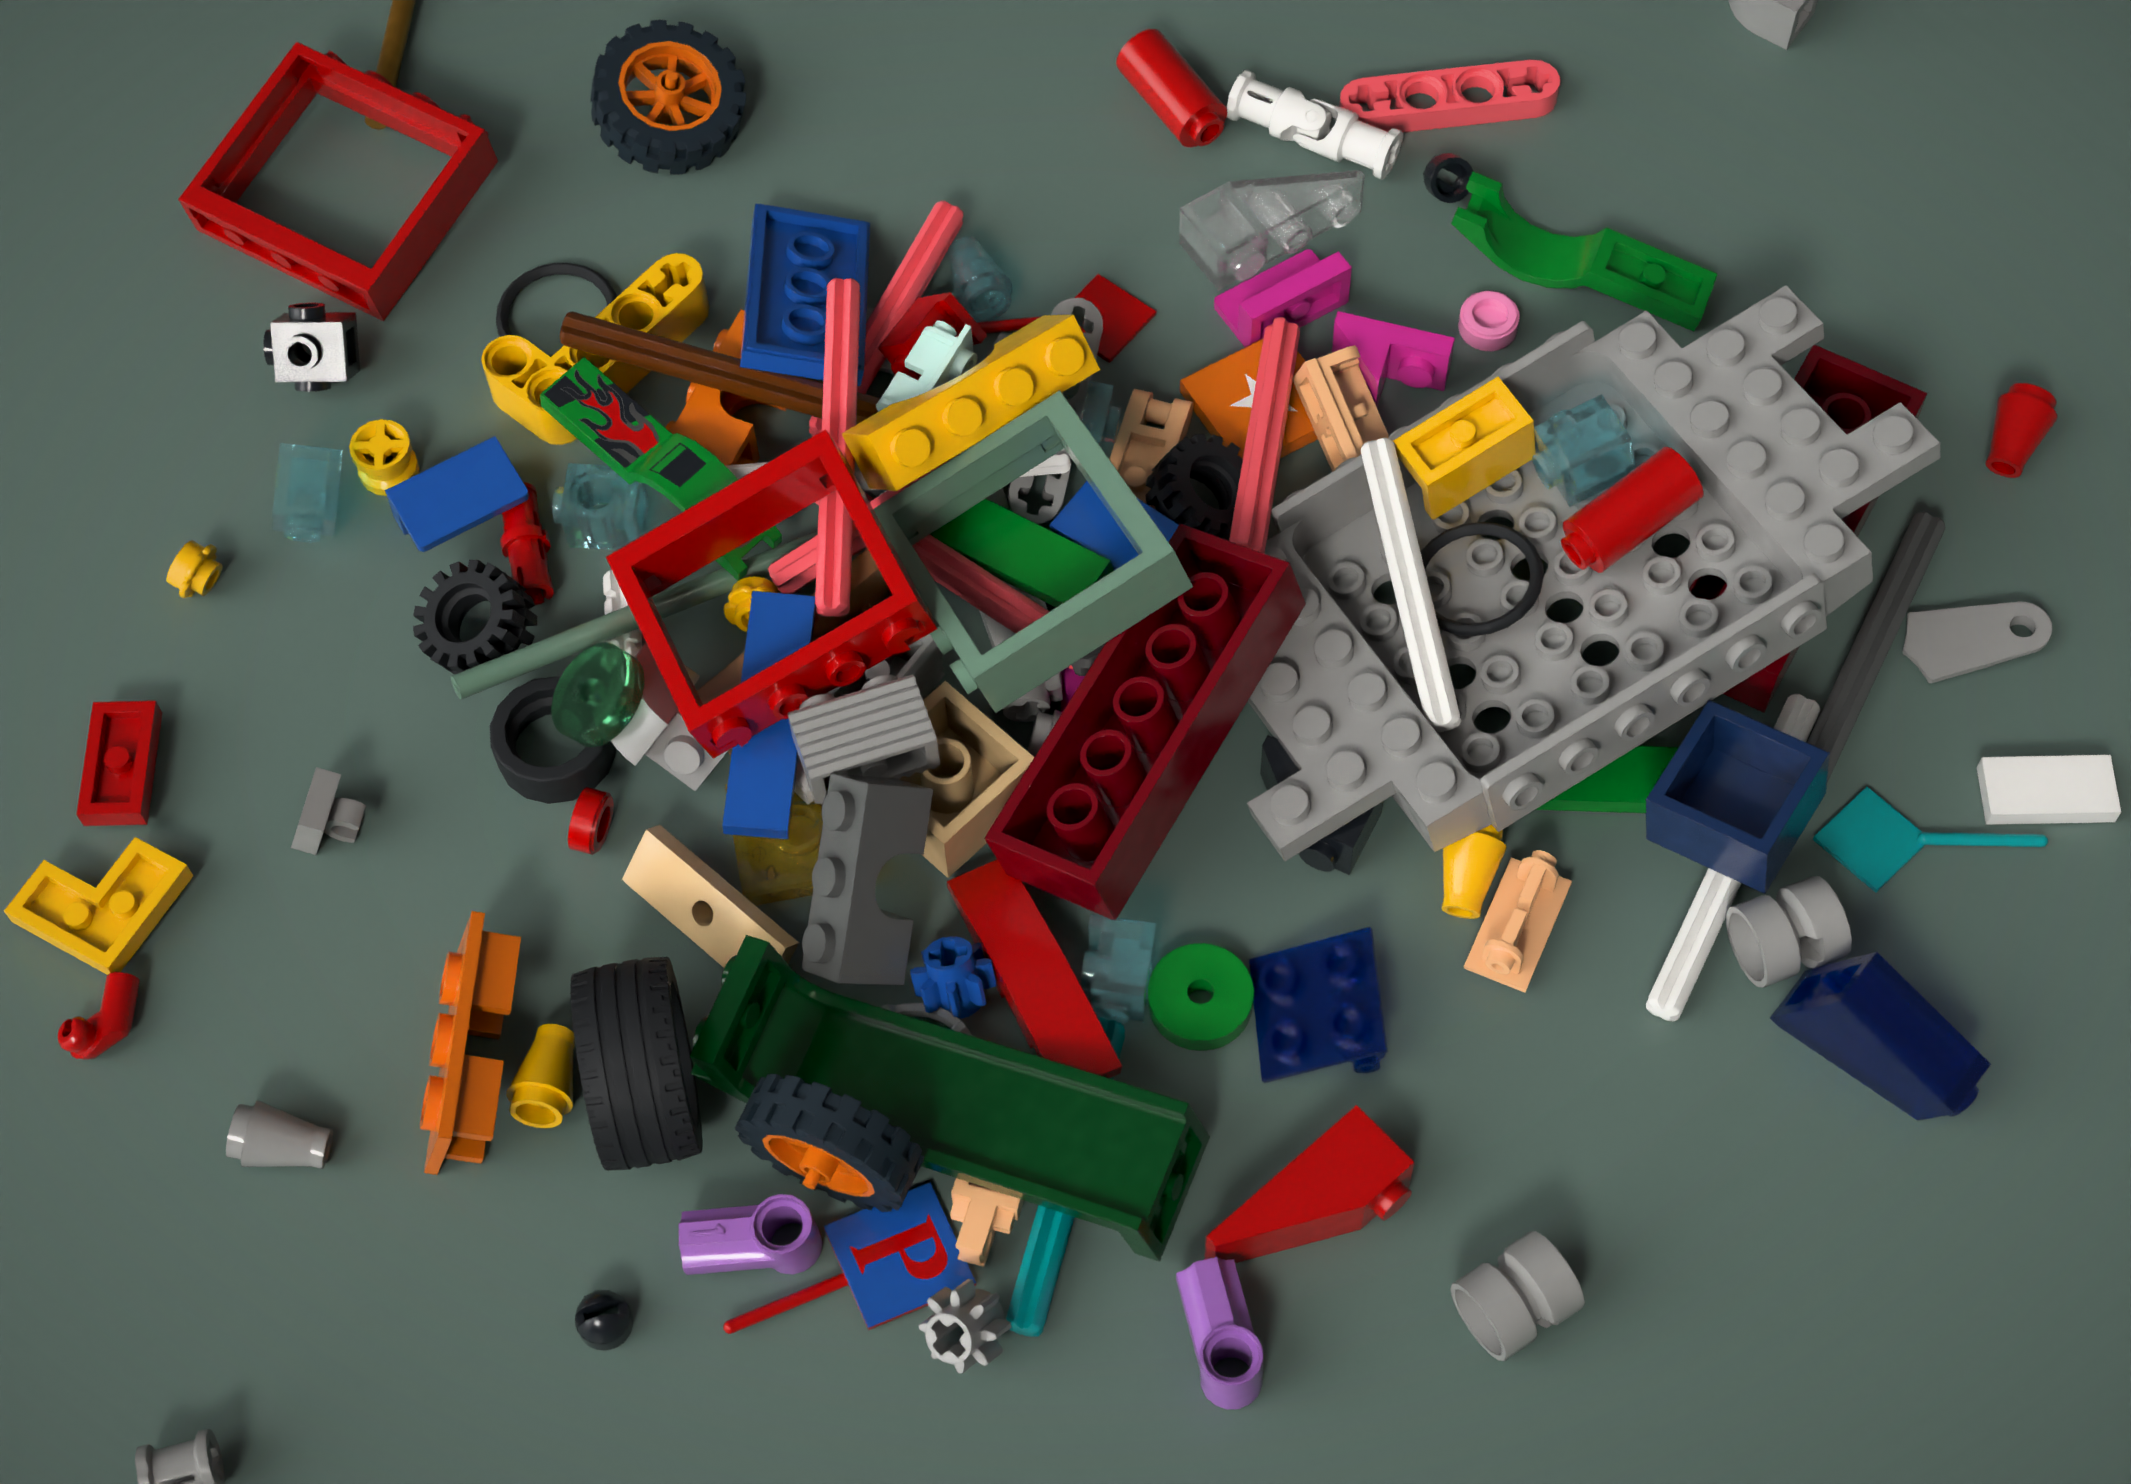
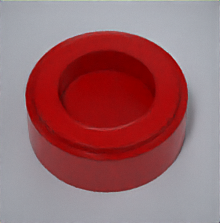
M590 787L583 789L575 804L569 825L568 847L570 849L594 855L602 848L613 815L614 801L609 792Z

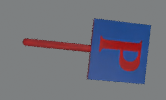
M929 1182L908 1191L902 1206L898 1210L892 1208L891 1212H881L873 1206L872 1210L863 1209L824 1225V1231L843 1273L727 1320L723 1325V1329L728 1334L735 1333L849 1285L868 1330H871L928 1306L927 1300L945 1286L953 1290L967 1279H972L975 1286L976 1281L968 1263L957 1259L959 1255V1249L956 1248L957 1239Z

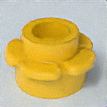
M193 540L187 542L173 560L166 578L167 583L179 589L180 597H192L195 592L205 596L210 592L223 568V565L216 561L217 548L212 544L204 547Z
M757 576L743 578L733 585L731 592L728 594L729 602L724 604V615L731 624L737 625L744 632H747L752 591L780 593L776 585L766 578Z

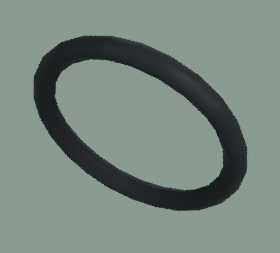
M551 263L538 266L514 280L502 294L496 313L498 334L500 337L513 335L508 323L511 304L523 288L540 278L566 274L584 278L600 289L606 299L607 306L617 297V294L608 280L600 273L586 266L573 263Z
M1487 522L1462 524L1446 530L1433 538L1420 551L1424 568L1426 569L1431 558L1450 542L1472 535H1493L1506 539L1517 546L1525 555L1530 567L1528 589L1522 600L1512 610L1501 617L1480 623L1457 622L1435 611L1440 630L1464 636L1492 634L1508 628L1523 618L1534 606L1541 592L1544 578L1542 560L1535 546L1524 535L1513 528Z

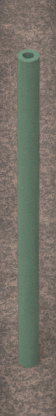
M818 530L779 545L774 550L769 549L744 559L743 562L747 565V574L743 578L752 576L766 578L770 576L768 567L771 563L817 535ZM722 568L656 594L652 599L661 618L664 619L731 592L733 585L738 580ZM628 605L451 676V682L458 698L462 700L639 629V626Z

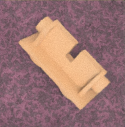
M1535 850L1532 852L1531 857H1526L1522 861L1511 857L1465 962L1464 969L1526 993L1572 884L1571 880L1559 876L1555 868L1557 860L1553 855L1545 851Z

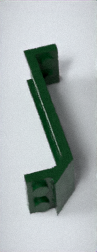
M748 935L745 936L737 955L730 958L724 968L720 992L709 1015L699 1022L695 1030L693 1049L689 1056L695 1062L690 1073L691 1075L746 1104L759 1078H766L768 1074H778L783 1079H785L786 1075L800 1077L806 1084L812 1085L814 1081L831 1088L832 1093L841 1097L844 1094L859 1100L861 1107L868 1111L875 1109L890 1119L888 1122L890 1125L901 1127L911 1136L909 1141L918 1143L922 1149L921 1155L924 1156L921 1164L922 1167L1118 1231L1135 1254L1159 1262L1210 1138L1194 1110L1187 1102L832 993L799 976L770 942Z

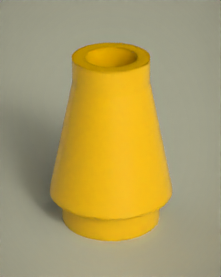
M1489 825L1443 848L1444 897L1441 907L1443 912L1466 919L1480 917L1482 904L1507 849L1506 844L1502 842L1503 830L1497 832L1492 825Z
M544 1024L538 1027L534 1042L506 1092L507 1099L510 1102L509 1112L517 1121L535 1128H553L561 1124L563 1116L572 1110L573 1049L575 1037L574 1032L569 1028L558 1024Z

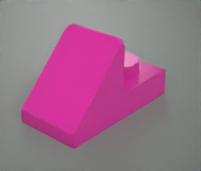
M1337 311L1334 322L1332 353L1356 345L1361 356L1358 358L1360 362L1358 364L1375 405L1378 407L1386 378L1401 381L1414 388L1427 387L1444 391L1450 373L1455 338Z

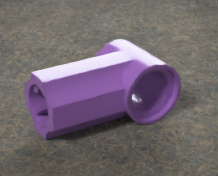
M778 1194L771 1196L759 1205L683 1211L679 1223V1248L682 1268L686 1275L773 1268L780 1273L793 1275L804 1272L815 1264L821 1254L823 1243L820 1230L810 1210L802 1200L793 1195ZM789 1223L802 1226L801 1234L791 1244L777 1246L771 1243L772 1236L781 1226Z
M1214 1257L1193 1262L1185 1270L1176 1273V1281L1200 1368L1201 1388L1206 1398L1215 1406L1227 1410L1240 1409L1251 1404L1260 1393L1263 1384V1348L1253 1331L1234 1259L1223 1260ZM1235 1357L1243 1360L1249 1366V1369L1239 1377L1228 1378L1220 1375L1214 1370L1213 1366L1224 1358Z

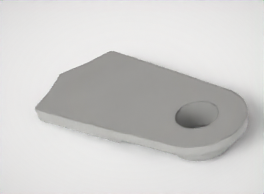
M2022 601L1910 612L1906 618V638L1902 653L1919 668L1927 682L1931 684L2038 652L2050 640L2052 623L2047 613L2039 606ZM2024 625L2030 629L2032 635L2019 637L2011 631L2010 627Z

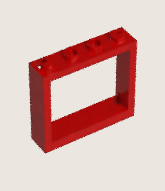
M296 41L178 200L197 231L384 322L495 167L498 159L489 141V133L485 129L474 125L469 115L461 114L457 117L440 109L432 99L422 93L413 92L410 95L393 87L385 77L375 71L367 70L363 73L348 66L338 55L330 50L324 55ZM316 94L324 96L451 156L449 162L372 268L360 264L236 203Z
M826 429L606 556L689 733L713 759L738 744L743 747L755 734L781 719H788L787 713L798 710L800 705L808 698L826 694L837 687L854 683L869 668L894 654L911 650L909 645L938 629L847 459ZM837 490L892 596L703 705L652 597Z

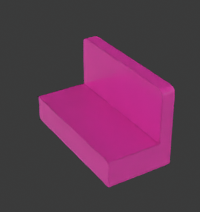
M1306 249L1217 295L1214 298V309L1242 345L1247 347L1264 338L1265 328L1268 325H1272L1275 318L1285 317L1288 323H1295L1301 328L1347 304L1349 301L1352 267L1339 251L1320 260L1312 250Z

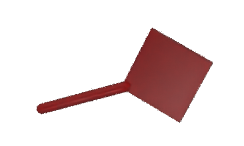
M1097 274L1074 297L1092 302L1100 311L1103 319V331L1097 355L1109 363L1156 316L1154 309L1100 274ZM1042 316L977 323L985 333L1017 331ZM1080 326L1082 332L1085 333L1086 331Z

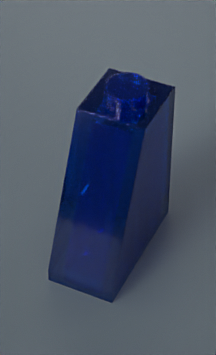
M1878 952L1806 970L1770 1017L1779 1028L1916 1120L1947 1115L1953 1117L1962 1113L1976 1099L1979 1093V1088L1976 1084L1991 1065Z

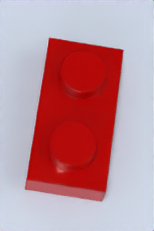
M156 701L93 702L76 814L83 826L148 825L162 721V711Z

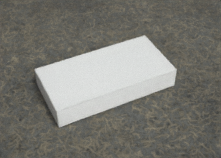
M2111 755L1982 757L1977 766L1986 825L2116 822L2121 813Z

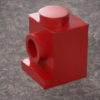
M951 292L917 298L879 345L878 349L891 363V370L894 375L900 371L919 380L921 374L906 368L904 361L926 326L933 327L938 320L946 322L955 329L957 333L955 337H958L967 324L972 329L973 346L981 344L987 337V334Z

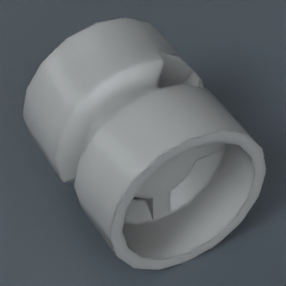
M1812 876L1780 888L1776 901L1769 895H1761L1731 906L1726 912L1728 938L1734 955L1748 979L1757 987L1764 988L1796 976L1800 971L1801 963L1807 968H1817L1846 957L1851 951L1852 938L1845 911L1836 893L1820 876Z
M1530 1231L1507 1246L1504 1253L1498 1256L1499 1268L1489 1263H1482L1453 1282L1450 1288L1455 1306L1466 1326L1479 1344L1498 1361L1507 1360L1535 1341L1537 1337L1536 1324L1544 1328L1558 1325L1582 1309L1585 1303L1581 1286L1569 1264L1557 1248L1537 1231Z

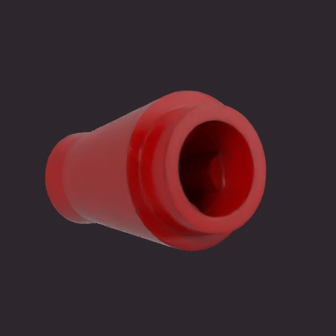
M2016 383L2010 386L2007 393L2002 394L1998 398L1991 448L1986 460V466L1989 470L2007 478L2021 476L2025 464L2058 417L2054 410L2057 401L2049 391L2033 384Z

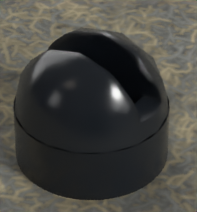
M1443 153L1434 156L1427 164L1423 172L1424 183L1429 193L1438 200L1445 203H1455L1468 195L1469 191L1466 189V185L1473 169L1467 161L1458 155ZM1442 168L1458 176L1452 186L1437 177Z
M595 1290L586 1295L578 1305L575 1314V1325L580 1337L589 1347L605 1351L617 1348L627 1340L633 1328V1316L622 1296L610 1290ZM618 1307L619 1314L600 1315L586 1321L588 1314Z

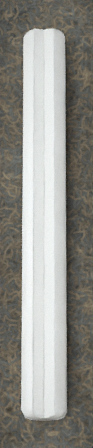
M1389 438L1368 441L1361 447L1363 464L1423 715L1437 733L1453 730L1461 723L1460 712L1395 445Z

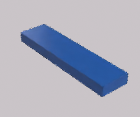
M752 591L741 683L812 642L816 613L815 596ZM781 719L755 734L743 747L738 744L732 748L722 824L724 834L789 840L799 756L793 741L789 719Z

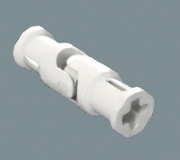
M1244 70L1237 77L1226 106L1228 119L1237 121L1240 118H1244L1269 128V134L1281 140L1295 141L1301 147L1333 161L1340 162L1343 159H1347L1372 169L1373 176L1384 180L1393 168L1403 140V132L1401 130L1392 128L1387 132L1359 121V115L1355 112L1322 100L1310 99L1308 101L1301 91L1291 87L1283 91L1256 80L1255 74L1248 70ZM1333 117V118H1335V119H1337V120H1336V122H1335L1334 127L1332 128V130H1331V132H1330V127H1329V126H1330V123H1331V118Z

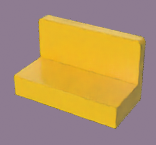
M1499 376L1393 440L1397 457L1422 488L1424 509L1431 519L1440 517L1531 461L1536 455L1534 420Z

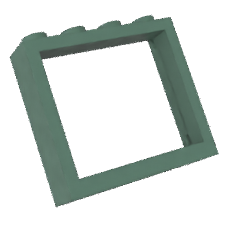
M1060 390L874 508L879 521L922 601L933 614L932 619L938 629L930 633L931 637L943 655L955 649L960 659L949 666L967 694L979 688L995 713L1193 587L1174 549ZM1062 449H1065L1139 555L981 655L912 545Z

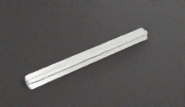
M1801 694L1789 696L1774 729L1807 742L1820 712L1819 704L1815 700L1806 699ZM1708 868L1648 997L1646 1008L1652 1015L1670 1022L1680 1018L1726 918V912L1731 907L1739 890L1740 882Z

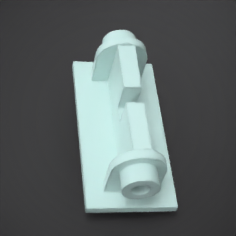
M938 320L933 327L926 326L904 361L906 368L921 374L919 380H916L898 371L876 404L878 412L893 403L913 398L937 388L976 365L977 354L973 352L971 326L966 324L958 337H955L957 334L955 329L946 322Z

